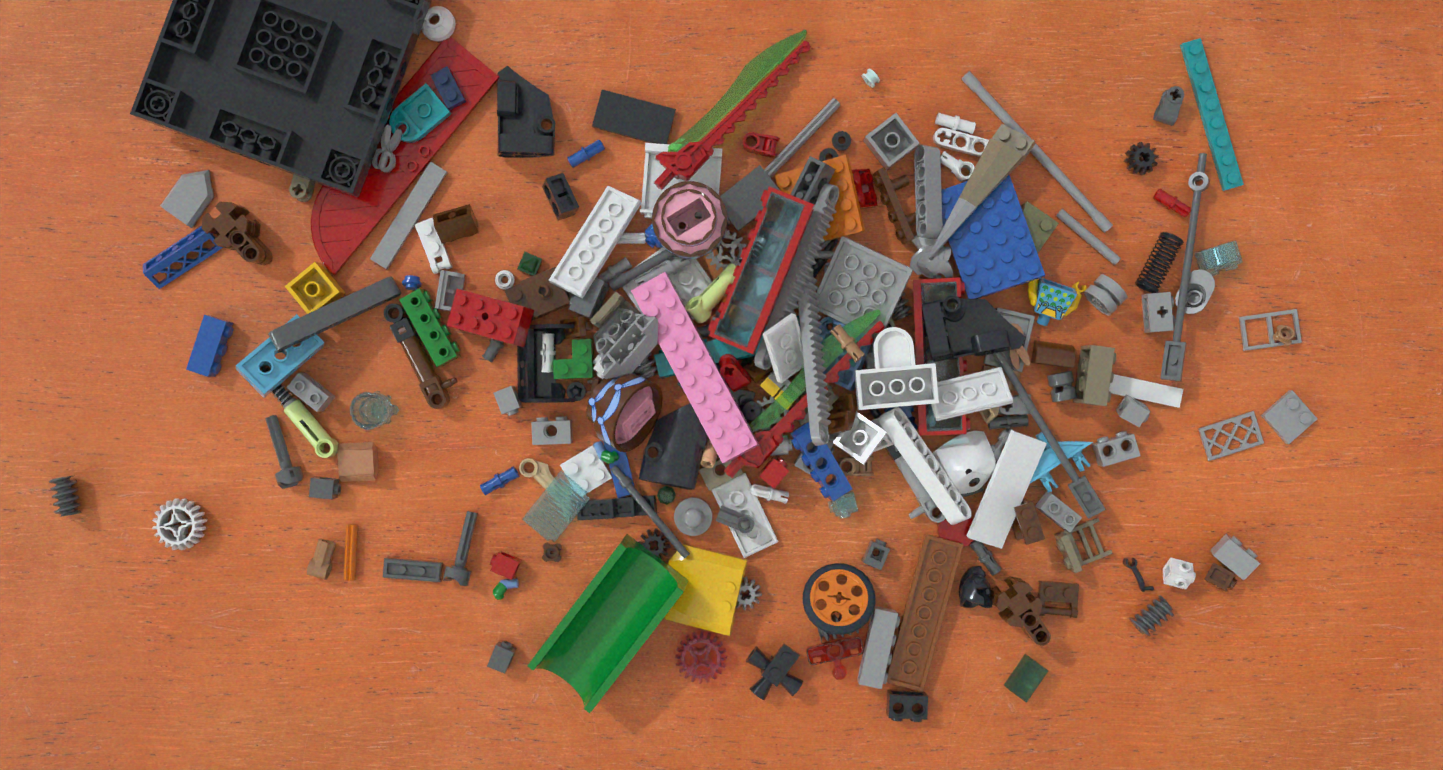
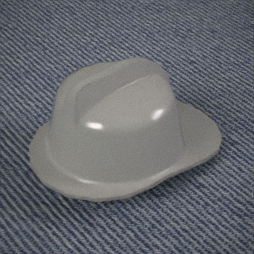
M1199 269L1190 273L1185 306L1186 314H1196L1202 311L1214 291L1215 280L1212 274L1206 270ZM1180 289L1175 297L1176 306L1178 305Z

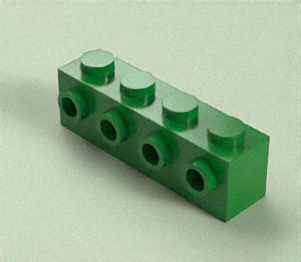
M419 288L399 299L436 367H442L460 357V347L456 341H452L450 338L451 331L446 324L443 325L440 318L442 315L431 304L433 299L428 291Z

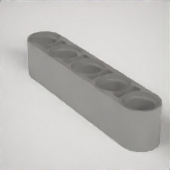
M918 145L914 153L916 232L922 238L938 239L943 229L940 150L937 147Z

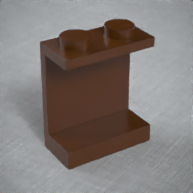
M1023 498L1021 505L1013 507L1016 517L1013 521L1012 529L1016 540L1024 538L1025 544L1029 545L1044 540L1045 537L1033 501Z

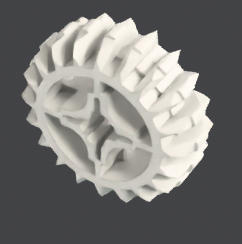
M176 498L173 501H167L166 505L160 506L161 511L155 512L158 518L152 520L157 523L156 526L152 527V529H157L158 531L154 536H160L159 542H165V547L167 548L172 546V550H177L178 548L185 550L186 547H193L194 544L200 542L199 538L204 537L201 531L207 529L206 526H203V523L207 522V520L201 517L205 512H199L201 506L197 505L194 507L195 502H188L186 498L182 500ZM170 514H171V515H172V519H171V521L168 523V518H169V516H170ZM178 522L186 523L185 525H181V526H179V525H173V524H176V523H178ZM192 526V530L189 536L187 537L186 534H188V528Z

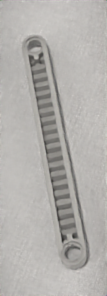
M825 184L819 193L814 211L765 332L789 314L796 315L794 309L799 308L797 301L802 300L800 294L805 292L802 288L808 285L805 282L807 279H810L808 273L813 272L811 266L816 264L814 258L819 257L817 251L822 249L820 243L825 242L823 236L828 234L826 229L831 227L829 221L834 219L831 215L836 213L834 208L839 197V188L835 185ZM763 337L755 355L754 363L757 367L767 370L772 366Z
M809 272L810 279L805 281L808 285L802 288L805 292L800 294L802 300L798 301L810 435L813 444L821 446L829 441L828 425L831 421L827 420L830 413L826 412V410L830 406L826 404L829 398L825 397L828 390L824 389L827 383L823 381L827 375L823 374L826 370L822 366L825 360L821 359L824 356V352L821 351L824 345L820 344L823 340L819 336L822 330L818 329L822 324L818 322L821 318L817 314L820 308L816 307L819 304V301L816 300L819 294L815 292L818 287L814 285L817 279L813 277V272Z

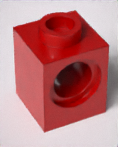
M500 551L497 555H493L490 561V565H492L490 571L512 580L517 573L522 559Z

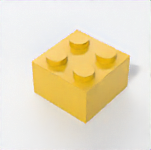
M317 262L311 264L285 286L307 314L339 300L346 294L327 269Z

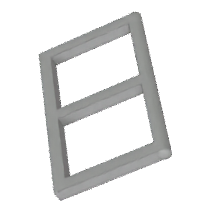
M1297 309L1239 317L1243 351L1283 346L1282 342L1275 343L1273 339L1271 316L1292 314L1296 340H1291L1292 344L1302 343ZM1266 317L1269 344L1248 347L1245 320Z

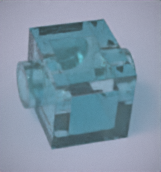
M853 491L847 492L835 501H828L830 513L834 512V515L839 516L840 519L850 517V513L858 511Z

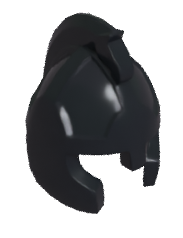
M982 566L969 568L961 578L959 599L960 606L963 608H973L978 605L984 608H992L993 602L989 597L992 589L990 583L985 578L986 573L982 570Z

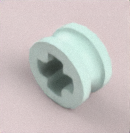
M867 69V73L861 75L865 83L871 88L875 87V83L880 82L877 74L871 69Z

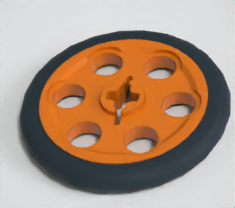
M844 563L825 565L816 570L805 584L803 590L805 613L809 620L824 632L839 635L853 633L862 628L874 612L876 604L874 587L869 578L854 566ZM838 576H845L847 582L844 585L838 584L836 581ZM821 582L829 584L827 591L824 592L818 588ZM854 587H859L863 593L861 596L856 597L851 593V590ZM838 594H841V597L844 599L841 600L840 603H837L836 599L834 598L837 597ZM822 600L827 604L824 610L816 608L815 605L818 601ZM857 606L860 612L858 615H851L849 608ZM833 613H840L842 619L839 622H833L831 620Z

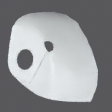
M984 431L967 432V434H961L932 453L960 494L979 490L993 474L996 467L994 453ZM967 469H971V470H972V472H971V473H968V474H966L965 471H966ZM979 478L980 482L976 486H969V482L972 479Z

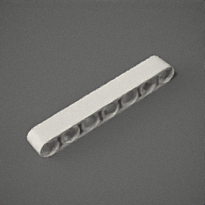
M895 407L880 415L879 422L882 428L887 432L893 444L946 520L951 525H955L971 518L970 507L905 413L899 407Z

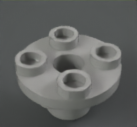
M690 497L678 504L674 513V521L682 533L689 536H697L704 533L710 527L712 511L704 500Z

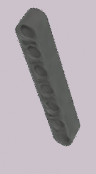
M390 276L270 331L268 335L277 352L283 351L400 296L402 293L394 278Z

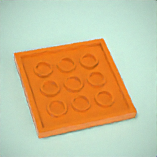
M842 155L822 161L836 169L828 184L839 188V197L834 208L836 213L831 215L834 219L829 221L831 227L826 229L828 234L823 236V239L826 242L841 238L842 236L864 232L865 229L849 156ZM804 167L775 175L777 187L780 191L791 194ZM780 199L783 210L787 200Z

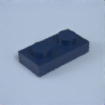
M448 66L431 75L449 111L466 102Z

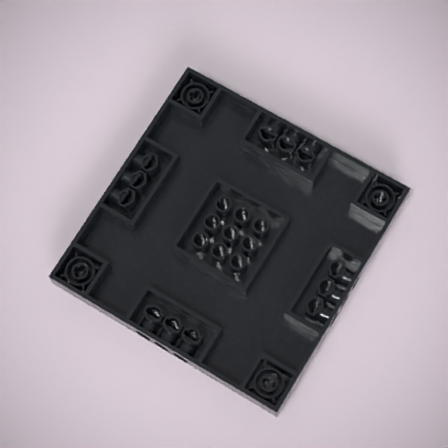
M173 0L130 114L140 120L359 198L432 0Z

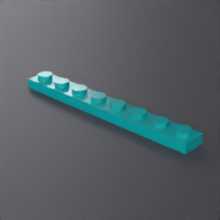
M1199 38L1182 43L1180 48L1222 191L1244 185L1202 40Z

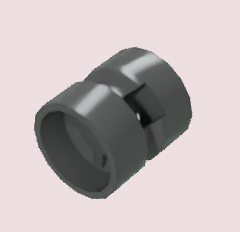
M1072 371L1047 376L1048 384L1052 387L1050 391L1052 402L1077 398L1076 388L1072 386L1074 382Z

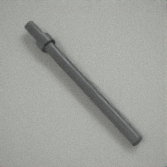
M617 465L610 470L620 481L619 484L622 488L627 489L680 555L686 558L690 553L632 485V480L628 475L625 476Z

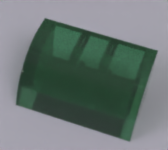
M1025 654L1004 683V686L1027 702L1048 670Z

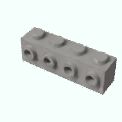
M878 606L874 608L870 618L857 678L860 685L882 689L883 684L887 682L888 673H886V667L891 664L892 654H890L891 646L894 647L896 635H894L895 627L898 628L900 623V616H898L896 610Z

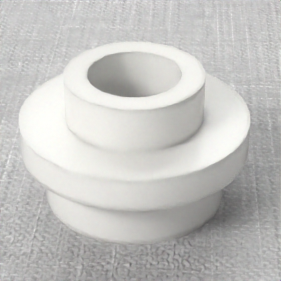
M507 270L498 272L495 277L496 285L504 290L511 288L515 282L513 274ZM503 277H508L506 284L502 282Z

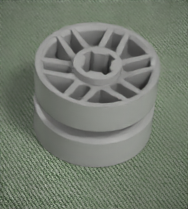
M1101 274L1094 281V285H1090L1084 291L1086 299L1097 310L1107 316H1111L1117 309V305H1121L1128 298L1122 287L1104 274Z

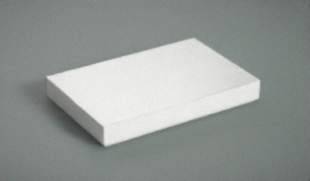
M791 313L763 333L776 380L780 383H783L804 367L801 331L796 315Z

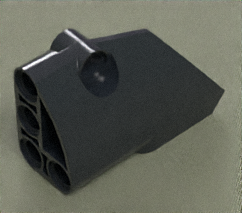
M506 66L498 72L500 78L497 80V156L505 158L554 156L556 124L553 119L549 95L525 80L509 66ZM545 121L549 122L551 124V129H543L541 127V123Z
M691 403L656 421L647 446L643 451L639 480L695 490L707 433ZM655 448L658 452L657 457H649L648 449Z

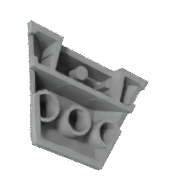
M618 307L593 335L597 352L600 353V365L603 366V377L605 379L633 373L658 343V319L656 317H648L645 314H637L631 310Z

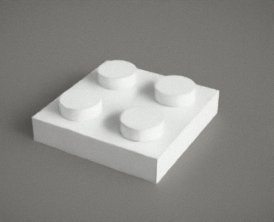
M593 445L560 465L579 498L612 478L605 463L598 458Z

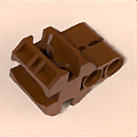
M219 202L215 207L221 214L216 219L212 218L209 213L202 217V229L205 233L208 234L210 232L218 235L213 240L217 246L236 250L244 260L263 266L271 263L273 258L271 251L258 238L260 236V223L256 219L253 221L245 217L250 213L245 207L232 202Z
M1009 576L1004 580L1009 589L1001 592L997 586L993 587L989 597L993 602L992 605H995L1000 610L998 613L1000 617L1010 626L1021 627L1024 633L1037 645H1047L1050 642L1051 635L1039 618L1043 603L1039 598L1031 594L1030 591L1033 589L1030 584L1021 578Z

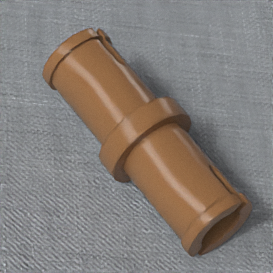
M841 324L830 331L841 344L840 347L843 350L845 349L855 362L864 357L865 353L854 342L855 339L850 337L842 328Z

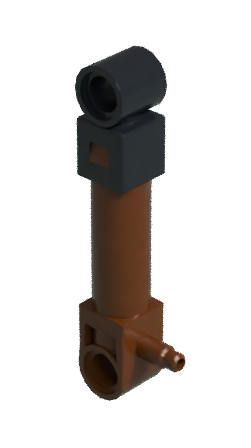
M394 303L387 305L384 309V317L387 321L394 323L390 325V329L397 343L401 344L420 382L419 387L428 405L434 409L445 408L450 402V396L446 389L458 382L456 377L442 382L440 376L436 375L417 337L419 334L410 318H407L404 307ZM397 308L399 316L394 319L392 311ZM437 394H440L443 398L442 403L439 405L434 400Z

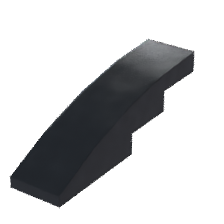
M656 495L642 496L657 513ZM632 496L576 501L578 520L614 519L618 517L647 515Z

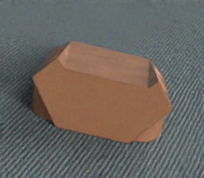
M374 442L338 444L340 482L376 480L379 464L378 450Z

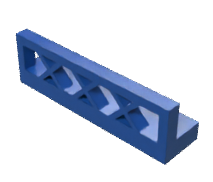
M200 226L143 264V274L158 289H161L223 247L215 244L211 249L202 248L204 242L209 239L213 242L216 237L210 232L206 234L202 226ZM190 251L199 252L198 257L195 259L186 258L187 253ZM174 262L183 263L182 268L178 270L170 269V265ZM158 272L167 273L166 278L160 282L154 277Z

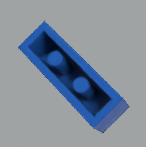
M204 315L186 370L207 377H216V374L221 369L220 362L222 356L227 351L226 344L228 338L233 333V322L211 315Z

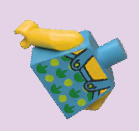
M1045 278L1030 281L1028 284V296L1034 311L1040 314L1037 323L1047 326L1050 318L1061 320L1063 316H1067L1076 310L1082 296L1080 293L1086 290V285H1083L1081 290H1079V282L1074 283L1071 288Z

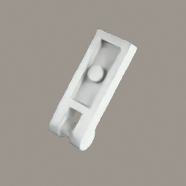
M433 218L415 224L434 275L440 273L442 269L452 268L453 266L445 245L441 243L434 228ZM442 257L443 261L437 263L436 258Z

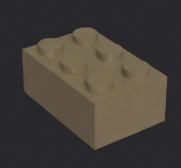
M1096 345L1081 346L1075 385L1077 398L1073 399V403L1107 406L1111 399L1109 387L1114 378L1112 365L1116 362L1115 348Z

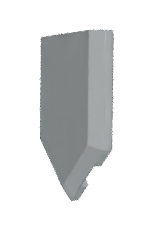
M210 170L182 174L160 206L184 224L193 228L214 198Z

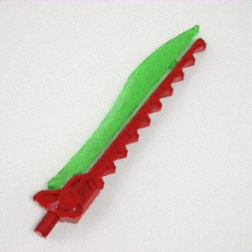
M806 30L777 42L745 65L737 79L716 105L678 140L670 144L668 152H661L656 155V160L666 169L654 181L658 189L663 190L673 178L689 181L706 163L709 157L713 155L714 150L712 147L724 143V134L734 133L736 128L734 124L745 121L747 116L745 112L756 109V100L767 97V88L776 87L779 82L778 77L788 75L790 70L788 66L799 63L800 53L810 51L811 46L809 42L803 41L785 59L806 37ZM779 64V66L763 82H761L725 119H723L701 142H699L731 109H733L768 73H770Z
M875 310L851 321L842 328L850 337L855 339L854 342L860 348L861 346L871 345L873 341L871 335L880 333L884 330L885 326L879 321L859 341L856 340L880 315V310ZM833 334L821 343L824 345V348L821 349L824 352V356L821 359L825 360V363L822 364L825 368L844 351ZM848 352L825 374L827 377L823 380L827 384L838 382V371L850 368L849 359H852ZM804 367L787 389L749 424L753 433L757 429L768 428L806 389ZM807 394L771 430L759 431L754 436L759 445L734 458L724 469V472L733 478L744 465L759 468L776 450L779 444L783 442L782 433L794 430L795 425L793 421L805 418L806 413L804 409L808 408Z

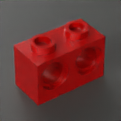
M779 456L777 459L772 457L758 473L759 477L775 489L789 472L786 468L788 464Z

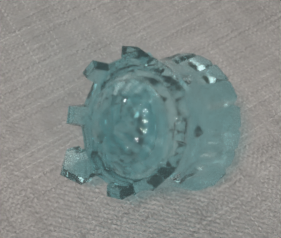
M375 391L374 393L363 392L352 400L350 416L353 422L361 429L371 430L381 425L389 424L391 416L396 415L399 409L397 405L391 404L390 399L392 398L389 395L380 394V391Z

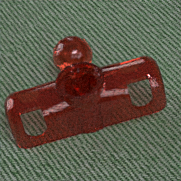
M859 636L838 640L831 639L828 642L806 648L809 664L817 665L831 661L834 662L832 675L837 680H842L847 676V669L842 665L841 659L858 656L864 652L862 639ZM832 646L840 647L839 651L835 654L830 653V648ZM851 649H858L859 653L851 654ZM820 656V662L813 661V658Z

